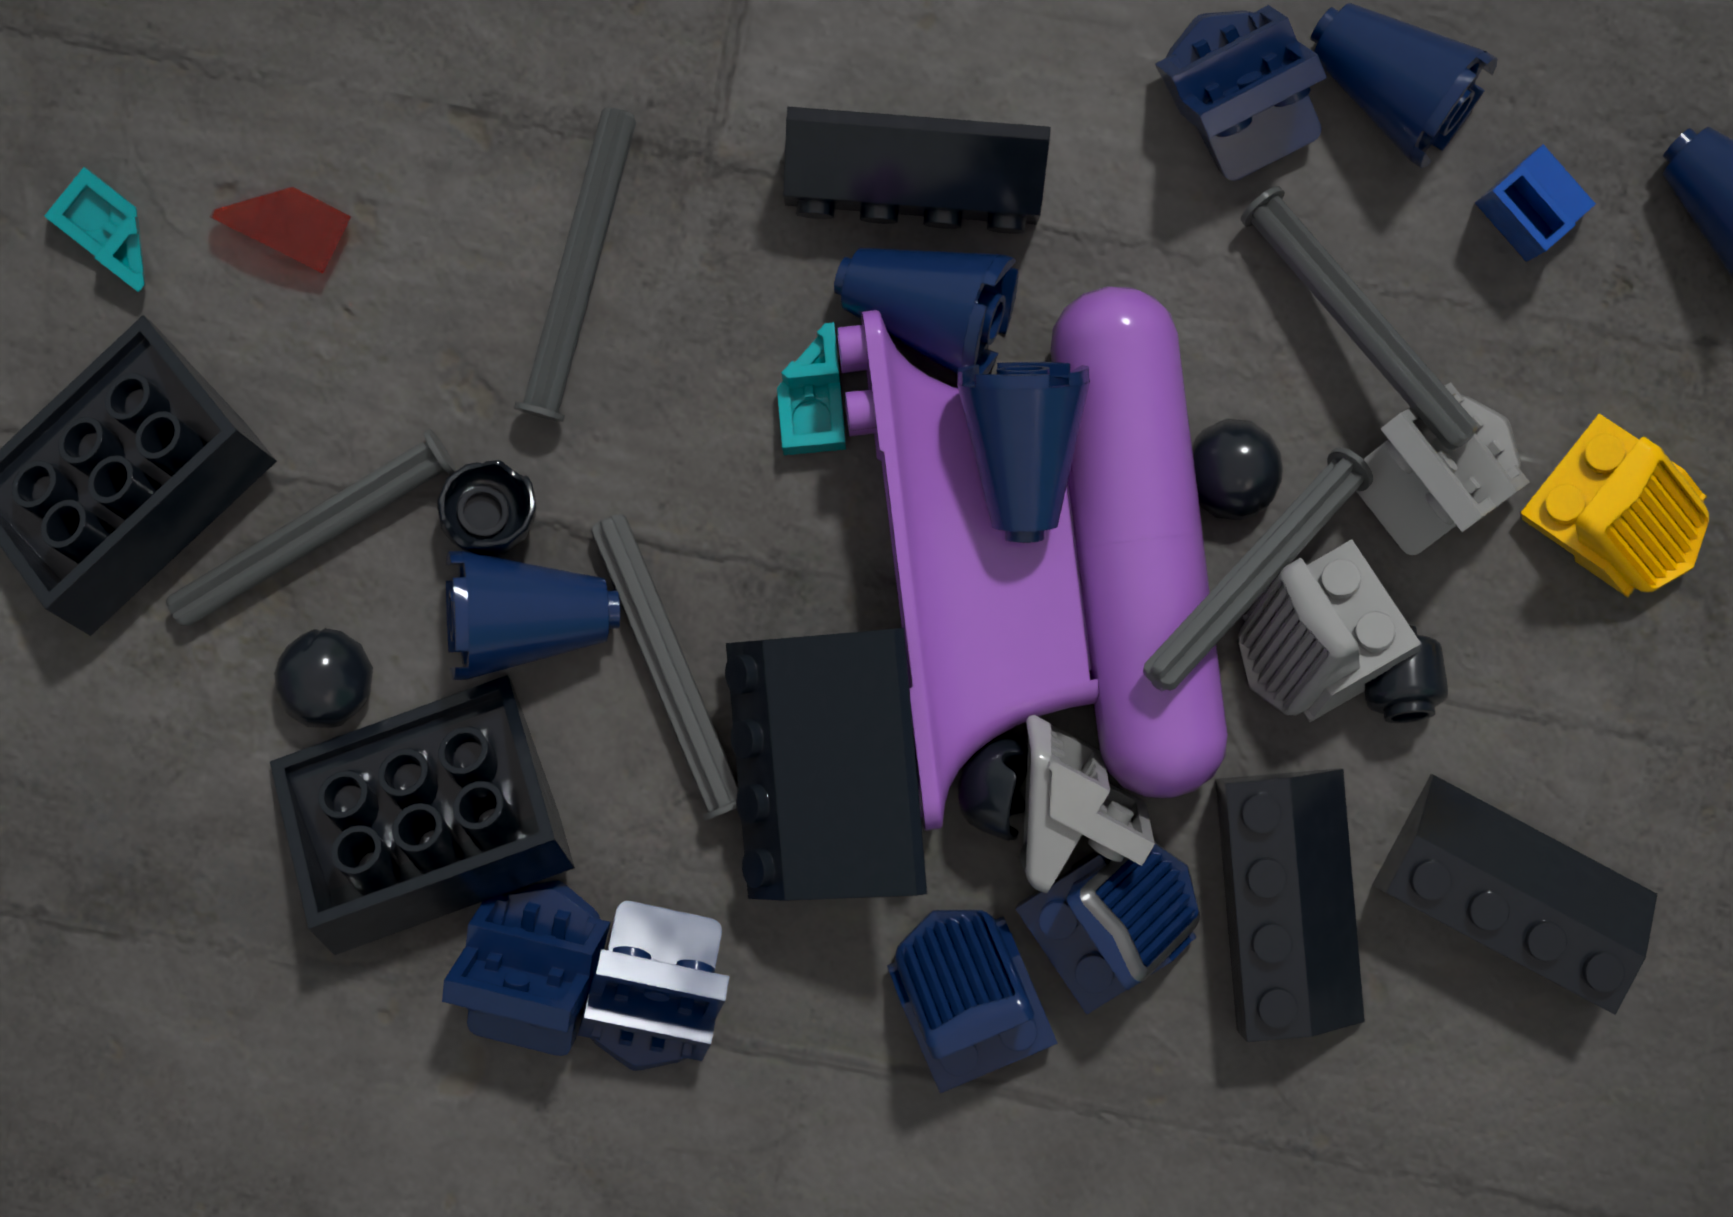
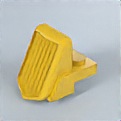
M1600 413L1520 512L1523 521L1573 554L1576 563L1627 598L1635 588L1641 592H1653L1692 570L1709 523V512L1704 504L1707 495L1702 493L1685 469L1672 462L1661 447L1646 437L1636 438Z

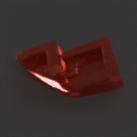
M290 186L215 208L209 218L319 273H324L351 216Z

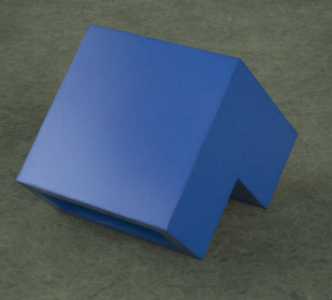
M1544 144L1528 155L1475 202L1526 262L1546 252L1576 225L1575 222L1596 205Z

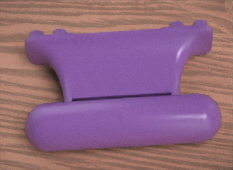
M1112 286L1083 293L1063 309L1052 330V362L1070 363V372L1081 365L1089 366L1090 384L1058 527L1045 530V540L1031 543L1006 541L1005 531L992 528L958 388L929 377L910 364L896 349L887 332L880 311H862L861 325L837 327L841 373L865 370L867 373L868 390L845 392L846 416L849 437L874 434L877 460L881 461L901 628H904L920 815L924 830L940 829L943 826L945 803L949 788L959 770L975 752L993 738L1026 722L1027 718L1031 715L1039 717L1072 707L1094 704L1099 748L1107 771L1123 788L1144 797L1173 798L1197 790L1214 777L1226 756L1228 736L1217 644L1174 690L1160 691L1156 689L1143 673L1145 662L1210 593L1179 337L1171 313L1151 295L1131 287Z

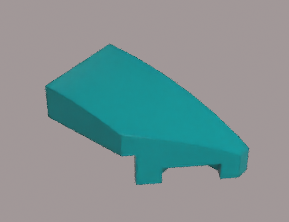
M83 167L44 217L93 254L97 261L137 292H140L146 283L137 207L87 167Z
M834 322L824 323L817 331V338L795 362L791 361L781 372L783 381L777 387L783 456L846 450Z

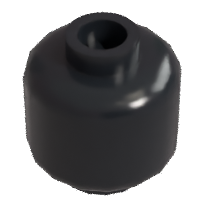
M1412 625L1409 626L1421 642V651L1365 683L1364 693L1367 706L1372 711L1384 714V719L1388 723H1408L1433 717L1436 714L1435 707L1448 697V684L1441 644L1431 637L1417 635V628Z

